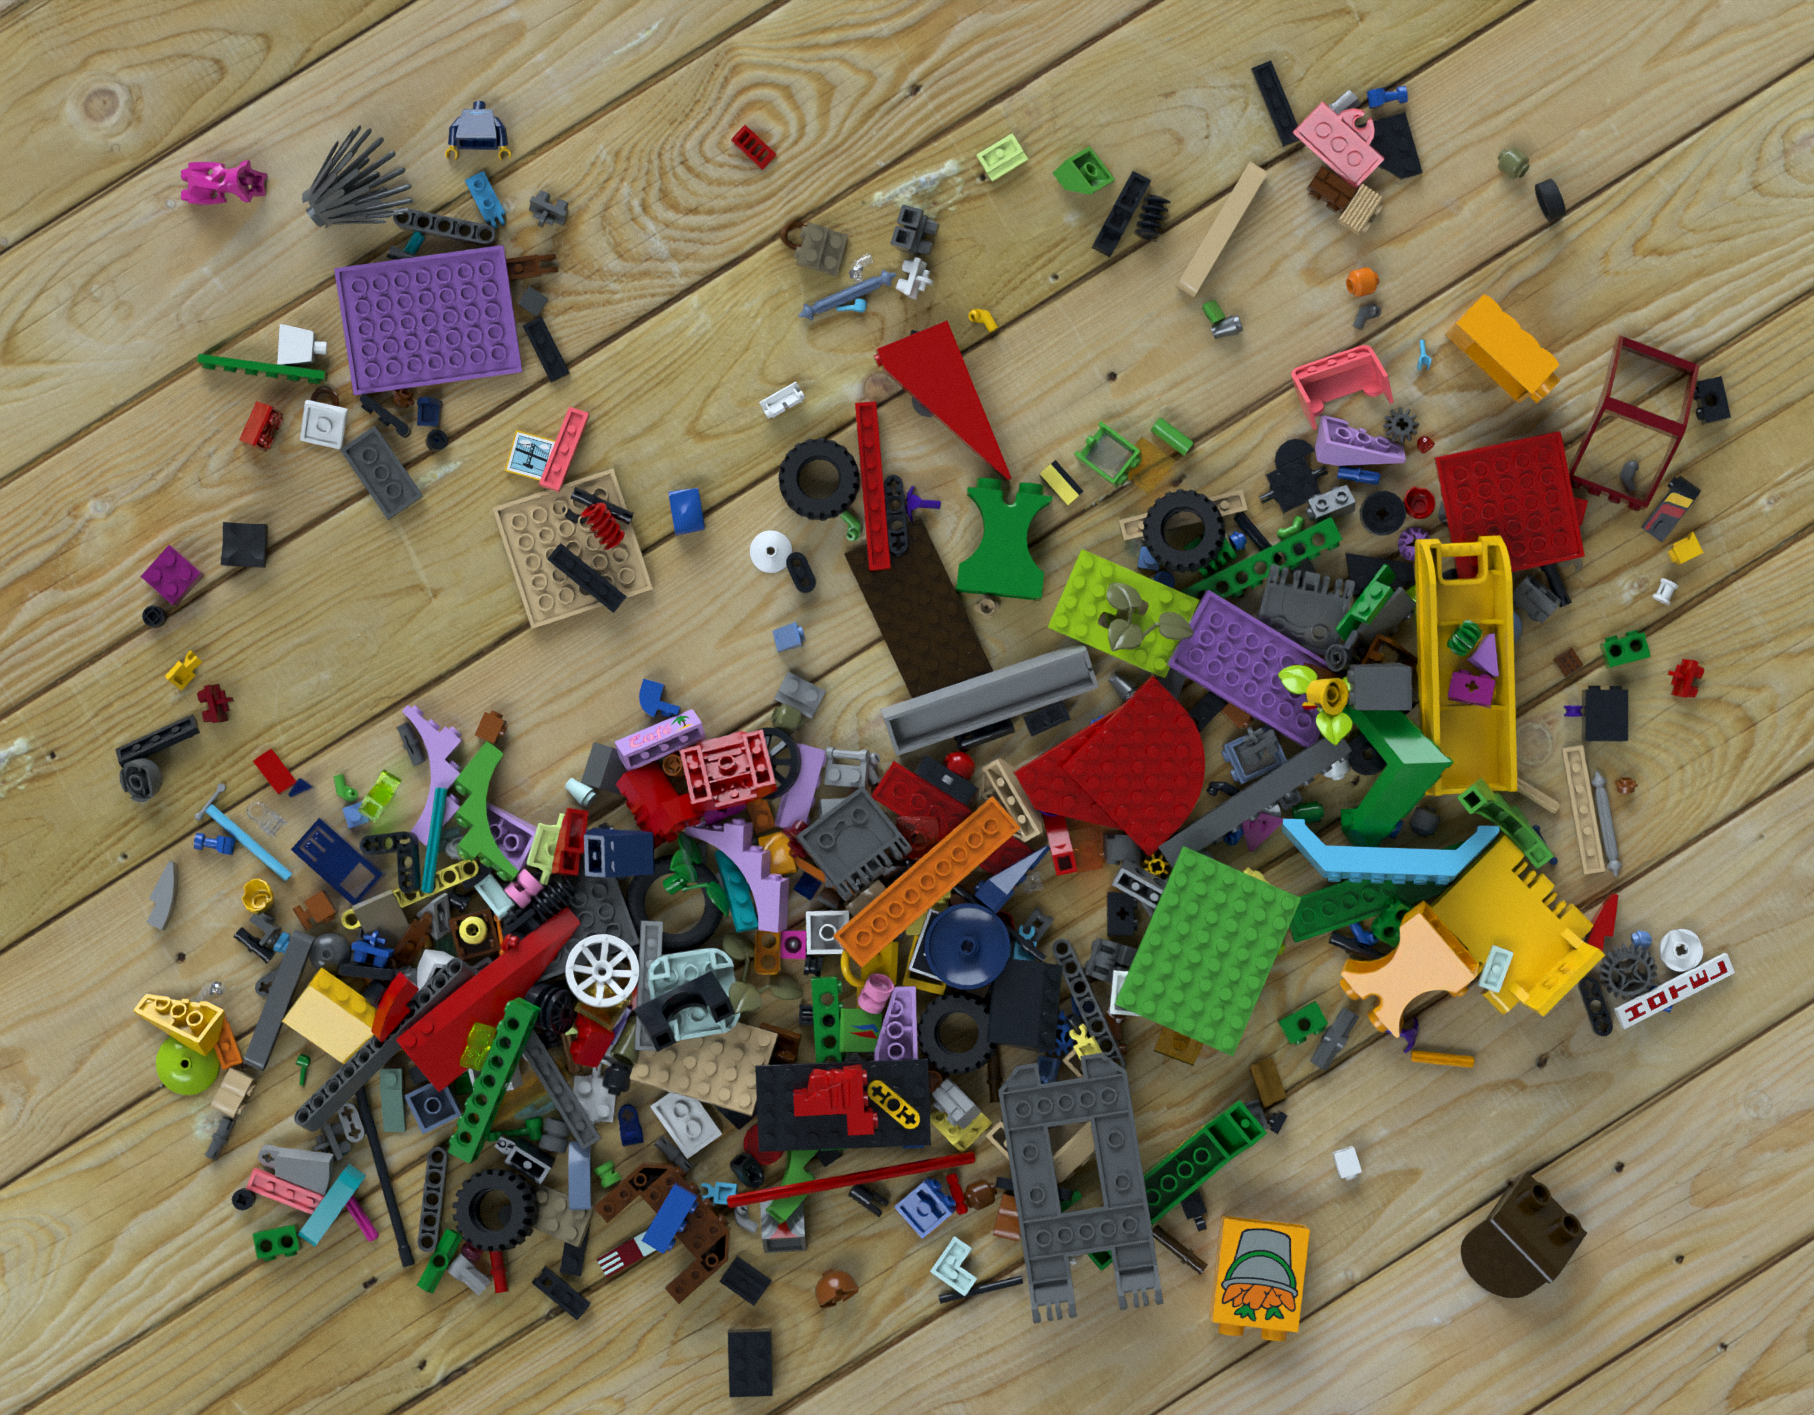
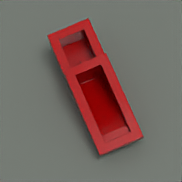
M567 808L558 835L552 873L568 876L578 875L580 854H584V834L587 829L589 811Z
M1610 894L1602 903L1592 919L1593 927L1586 934L1584 940L1585 943L1600 949L1602 952L1605 936L1613 937L1618 894Z
M401 972L398 973L384 993L373 1020L371 1031L381 1042L388 1037L409 1013L410 1008L406 1004L419 990Z

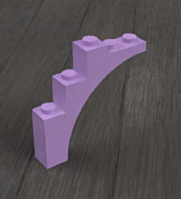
M407 705L402 712L412 721L423 738L431 767V784L427 803L418 822L410 831L415 833L418 839L427 846L435 788H446L448 792L453 786L455 779L461 773L459 771L461 767L453 760L448 762L447 760L461 745L463 740L460 738L462 734L453 726L450 729L445 726L440 732L438 730L440 726L432 719L427 721L422 717L424 712L416 705L413 707ZM452 793L449 796L446 795L442 830L461 807L459 805L460 800Z
M732 818V821L725 824L716 823L711 826L701 821L700 824L693 828L690 826L686 827L685 834L687 836L696 837L714 845L739 867L755 899L758 913V930L778 933L787 929L789 878H782L781 874H770L771 851L763 850L762 846H752L753 823L745 822L744 818Z

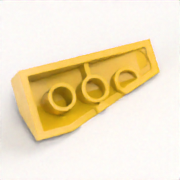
M145 994L133 1010L134 1013L204 1056H207L219 1040L225 1015L223 1009L209 1002L201 1001L196 1003L190 1002L189 999H182V1001L173 1000L169 997Z

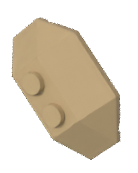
M999 758L982 768L981 795L985 802L992 796L1020 826V829L1012 836L1026 842L1042 833V813L1033 808L1013 772L1017 769Z

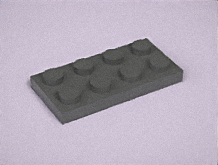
M376 426L340 449L388 520L424 497Z

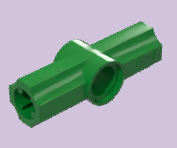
M446 1228L417 1283L418 1287L426 1292L434 1293L463 1235L453 1229ZM437 1255L445 1258L444 1266H438L435 1263Z

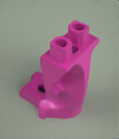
M249 160L243 161L238 167L225 169V164L190 162L188 163V168L181 170V179L188 182V189L181 191V199L190 204L208 206L227 203L224 193H233L246 203L251 202L253 197L266 196L264 181L267 179V174L253 170ZM210 169L213 170L211 175L208 174ZM215 192H217V198H212Z

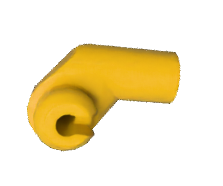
M972 309L969 312V320L983 323L989 333L998 328L989 311Z

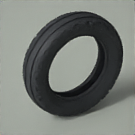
M674 855L655 858V874L636 875L629 884L626 904L639 938L641 921H650L645 911L646 893L656 879L666 874L675 873L670 870ZM692 862L697 873V884H710L711 881L719 884L714 873L702 862L700 864ZM701 888L705 899V908L698 924L691 930L681 934L663 932V952L679 953L695 949L714 934L720 924L723 912L710 900L707 895V888Z

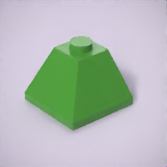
M1090 146L1068 158L1053 172V175L1065 190L1088 195L1115 181V178Z

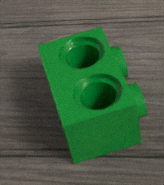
M1638 630L1625 633L1626 637L1618 639L1617 635L1604 638L1605 643H1601L1600 647L1606 669L1651 657L1645 632L1638 633ZM1632 640H1636L1640 644L1637 652L1633 651L1630 647ZM1612 645L1619 648V655L1617 657L1610 654V647Z
M1395 894L1386 903L1380 916H1377L1372 922L1371 930L1375 937L1396 948L1400 942L1399 928L1403 917L1415 906ZM1404 910L1401 914H1397L1398 911ZM1391 927L1388 931H1384L1385 928Z
M298 1223L254 1232L252 1235L257 1259L263 1258L265 1262L277 1259L276 1255L284 1254L285 1257L298 1255L297 1251L302 1249L301 1238L298 1236ZM286 1235L293 1238V1245L291 1247L286 1246L283 1242ZM264 1240H269L272 1243L271 1251H266L263 1248L262 1243Z

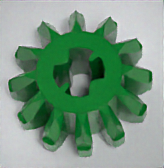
M1470 620L1463 621L1448 639L1447 647L1454 654L1460 657L1465 656L1481 638L1482 630L1476 623Z

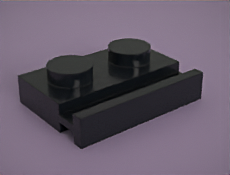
M736 1256L719 1282L755 1306L772 1279L739 1256Z

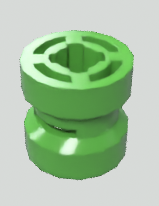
M612 1159L593 1170L595 1175L602 1179L601 1185L603 1189L622 1179L620 1173L614 1171L615 1165Z

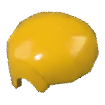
M252 879L244 885V896L241 899L248 911L262 913L266 912L273 905L275 895L271 886L266 881Z

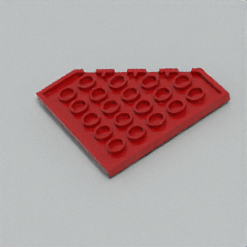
M1120 707L1013 772L1035 810L1122 830L1062 768L1076 751Z

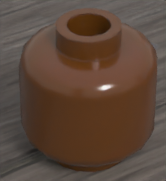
M980 1179L966 1187L964 1198L970 1208L979 1211L995 1202L997 1191L993 1183Z

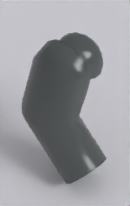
M1636 461L1625 463L1620 473V479L1627 493L1637 489L1632 479L1635 472L1639 470V464Z

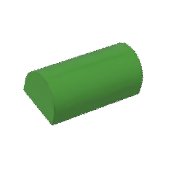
M1159 418L1150 430L1183 456L1193 445L1192 440L1162 418Z

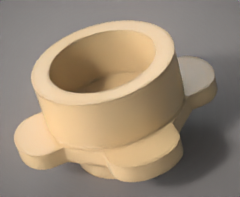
M983 595L979 604H975L974 610L982 614L985 620H990L992 614L999 610V604L993 602L989 595Z

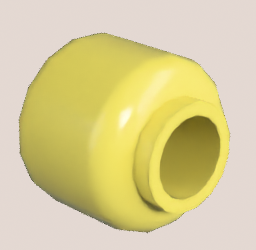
M471 916L462 921L459 933L466 943L477 945L486 939L488 927L482 919Z

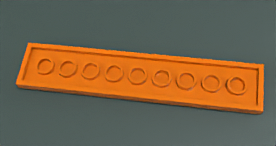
M992 796L832 937L854 962L862 968L1020 829V826Z

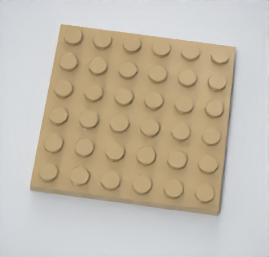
M614 468L564 484L560 493L549 489L492 508L532 630L604 606L547 560L560 543L626 595L627 598L654 590L632 522L627 525L615 519L616 523L620 525V530L624 531L625 536L617 546L604 550L607 543L599 544V540L602 537L595 538L594 534L598 530H590L593 523L586 525V523L580 524L581 516L578 518V523H573L565 517L568 509L579 515L587 509L586 505L570 499L575 487L592 495L593 493L598 494L597 497L627 510Z

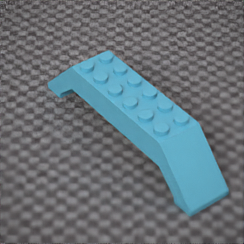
M1283 819L1282 832L1317 872L1323 878H1328L1330 882H1340L1341 879H1349V882L1359 883L1362 882V879L1371 880V883H1384V880H1392L1393 884H1405V881H1414L1416 885H1426L1427 882H1435V885L1447 886L1448 882L1452 883L1496 839L1500 827L1477 826L1474 835L1458 849L1435 850L1326 846L1305 826V819Z

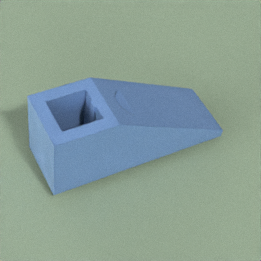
M796 622L772 631L778 653L803 647L802 642L806 641L802 626L798 627Z

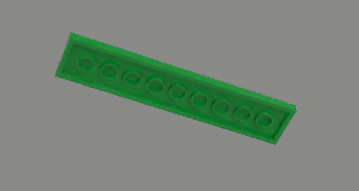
M1467 840L1438 850H1456ZM1362 879V882L1359 883L1346 880L1299 896L1301 900L1289 926L1294 943L1380 915L1386 903L1395 894L1413 904L1440 895L1451 882H1448L1447 886L1435 885V882H1427L1426 885H1416L1414 881H1405V884H1393L1392 880H1384V883H1371V880Z

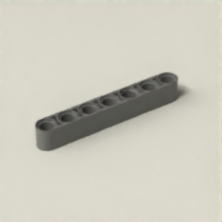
M296 929L294 930L247 1049L243 1064L262 1072L265 1070L282 1028V1020L289 1010L316 937Z
M1066 939L1056 940L1052 947L1054 956L1058 964L1062 966L1064 978L1091 1037L1094 1036L1105 1056L1112 1061L1119 1060L1122 1068L1126 1070V1060L1088 976L1085 974L1073 944ZM1061 943H1066L1068 951L1066 954L1061 955L1058 952V946ZM1070 962H1074L1077 965V971L1074 974H1070L1067 971V965ZM1082 981L1086 985V990L1079 994L1076 991V985ZM1088 1001H1092L1095 1005L1092 1013L1085 1011L1084 1007ZM1098 1020L1104 1025V1029L1100 1033L1095 1032L1093 1028L1094 1023ZM1106 1040L1112 1042L1113 1048L1110 1052H1105L1102 1048V1044Z

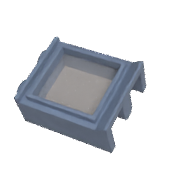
M1268 725L1262 727L1264 732L1271 729ZM1245 736L1223 745L1224 750L1221 751L1225 762H1230L1233 768L1230 770L1234 782L1238 781L1239 784L1263 775L1287 761L1278 739L1279 751L1269 754L1266 748L1259 750L1262 759L1254 765L1247 758L1244 759L1239 749V746L1245 743L1243 740Z

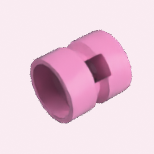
M525 868L517 875V881L511 882L504 889L523 909L532 901V895L537 896L544 889Z
M881 973L871 974L858 997L859 1006L871 1014L881 1013L894 989L892 980Z

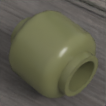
M1515 147L1509 150L1504 149L1497 158L1499 160L1498 169L1511 179L1522 178L1530 167L1528 164L1529 158Z
M783 704L780 707L777 706L770 720L773 722L774 728L783 730L789 735L793 734L796 730L800 731L804 722L801 719V711L787 704Z

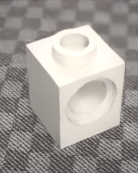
M1350 1146L1332 1152L1339 1177L1345 1178L1346 1181L1357 1178L1358 1173H1361L1362 1170L1355 1148Z

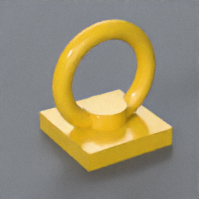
M891 942L861 968V979L854 977L851 973L849 966L850 956L843 949L841 970L846 981L852 986L864 987L871 974L881 973L889 977L893 984L896 985L899 942Z

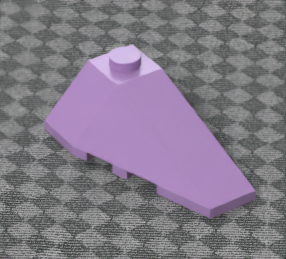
M1321 416L1315 445L1318 462L1336 466L1405 462L1404 447L1381 436L1372 437L1366 433L1367 430L1363 428L1356 430L1347 426L1348 422L1342 419Z
M486 801L487 819L496 845L505 858L518 871H521L527 866V859L537 827Z
M915 986L894 987L874 1051L875 1060L918 1059Z

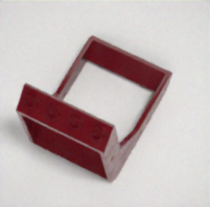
M1621 335L1618 336L1613 346L1604 387L1590 425L1568 468L1571 486L1576 489H1580V487L1588 489L1587 493L1597 497L1600 494L1607 496V500L1615 504L1623 502L1628 504L1627 508L1637 512L1640 509L1648 508L1687 428L1700 365ZM1621 349L1689 374L1678 422L1610 397ZM1604 412L1671 437L1666 454L1643 500L1574 475Z

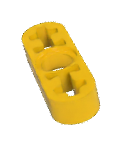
M876 1080L869 1084L867 1089L868 1096L905 1128L913 1129L918 1126L920 1116L912 1106L882 1081ZM873 1086H881V1092L885 1096L887 1092L891 1094L886 1097L883 1104L880 1102L883 1099V1097H881L879 1094H876L875 1096L872 1095ZM891 1099H897L900 1102V1107L895 1111L890 1110L887 1106L888 1101ZM904 1106L907 1107L904 1111L908 1115L915 1114L914 1123L909 1122L907 1124L906 1117L903 1114L900 1117L897 1116Z

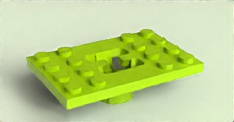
M1081 549L1047 628L1165 679L1170 669L1166 664L1179 640L1165 638L1159 633V627H1156L1145 636L1138 647L1132 650L1120 649L1112 651L1108 639V629L1098 624L1100 615L1105 612L1106 623L1110 626L1111 621L1108 613L1116 616L1118 611L1107 600L1106 593L1111 583L1127 584L1139 593L1142 601L1148 603L1145 615H1140L1138 608H1134L1136 613L1133 612L1131 623L1138 625L1142 633L1154 623L1159 622L1160 615L1165 612H1175L1181 615L1189 624L1199 600Z

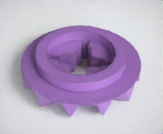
M1411 527L1405 530L1399 537L1398 549L1407 560L1415 561V548L1406 546L1413 542V535L1416 539H1431L1429 533L1422 528Z

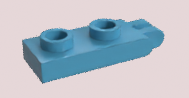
M482 171L466 179L465 182L487 224L491 222L494 230L498 228L495 222L496 219H499L502 226L506 223L502 216L506 214L485 172Z

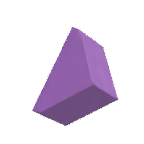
M1495 634L1485 636L1466 659L1481 673L1492 676V679L1499 676Z

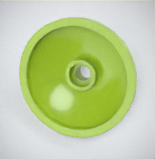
M170 1036L158 1050L156 1070L161 1082L169 1090L181 1095H194L203 1092L214 1083L219 1074L220 1061L214 1047L207 1056H204ZM183 1060H187L189 1062V1066L187 1068L182 1066Z

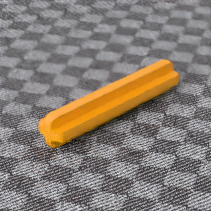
M1417 1050L1411 1052L1412 1062L1473 1068L1474 1066L1473 1056Z

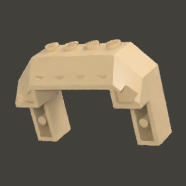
M1072 1048L1061 1060L1079 1078H1084L1081 1060L1075 1049ZM1000 1119L985 1136L1009 1160L1004 1124ZM1091 1121L1054 1126L1049 1131L1057 1183H1061L1064 1180L1068 1181L1076 1173L1074 1170L1079 1165L1083 1166L1091 1158L1089 1155L1095 1150Z

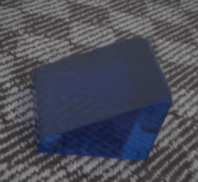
M299 778L288 793V796L294 798L316 787L304 778Z
M804 872L793 890L811 901L822 885V882Z

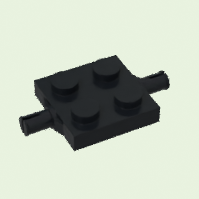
M1302 457L1265 474L1270 491L1259 496L1262 504L1274 499L1282 513H1285L1307 503L1312 496L1321 494L1317 485V478L1328 474L1325 466L1313 471L1308 466L1305 457Z

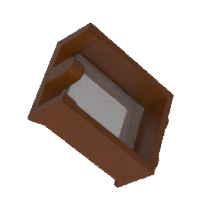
M1377 634L1360 665L1402 663L1410 666L1413 673L1418 664V658L1392 639Z

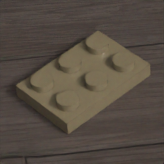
M537 1183L533 1194H536L538 1198L534 1202L535 1206H539V1213H535V1218L538 1221L537 1225H532V1228L576 1247H581L595 1211L594 1206L591 1205V1210H569V1195L544 1184L540 1185Z

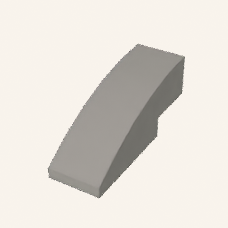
M173 861L168 862L149 898L156 905L147 923L161 930H166L176 901L178 874L177 864Z

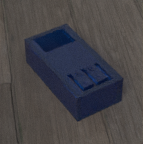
M318 818L291 849L353 906L361 903L386 875L323 818ZM321 828L326 834H328L334 840V842L332 843L318 829ZM312 837V838H313L319 845H321L326 851L323 852L319 847H317V846H316L311 840H309V839ZM301 848H305L317 861L315 862ZM361 863L375 877L358 897L354 898L340 884Z

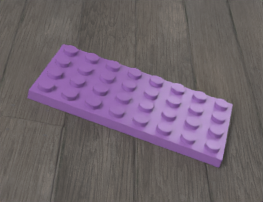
M1207 590L1189 622L1194 635L1188 639L1179 640L1166 665L1302 747L1307 748L1315 743L1321 733L1316 725V717L1320 712L1317 711V708L1312 710L1303 709L1302 703L1306 702V693L1294 694L1288 691L1283 686L1278 673L1284 668L1291 666V664L1303 666V663H1311L1332 671L1326 665V661L1210 590ZM1332 671L1342 676H1347L1345 672Z

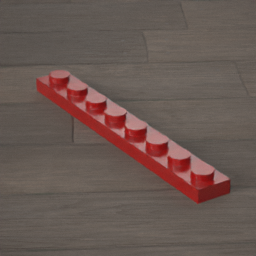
M876 401L855 403L869 571L891 570Z

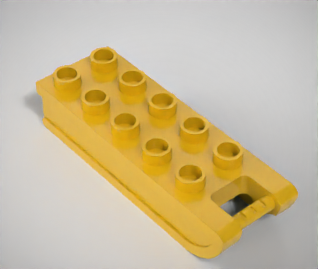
M1500 535L1479 536L1478 542L1441 544L1437 538L1416 539L1415 579L1418 690L1420 701L1419 727L1424 732L1423 734L1430 738L1446 757H1450L1454 761L1449 768H1446L1440 774L1441 778L1433 787L1425 792V796L1461 794L1480 778L1485 781L1493 792H1517L1513 586L1510 559L1506 545ZM1478 556V574L1475 578L1444 580L1442 577L1441 557ZM1470 620L1479 626L1482 630V635L1470 652L1460 657L1450 651L1451 649L1447 647V642L1455 629L1463 621ZM1495 634L1499 676L1492 679L1496 680V687L1491 708L1448 700L1453 672L1466 670L1470 671L1471 675L1478 677L1480 674H1483L1466 659L1485 636ZM1472 683L1471 687L1467 686L1472 693L1474 689L1478 690L1474 683Z

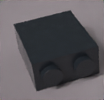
M1590 685L1588 689L1582 690V741H1628V690H1622V686H1609V690H1601V686Z

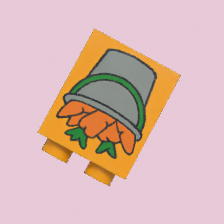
M1221 1215L1209 1314L1212 1322L1219 1323L1218 1333L1230 1336H1244L1245 1326L1262 1328L1260 1338L1272 1341H1286L1287 1331L1298 1333L1310 1229L1306 1225Z

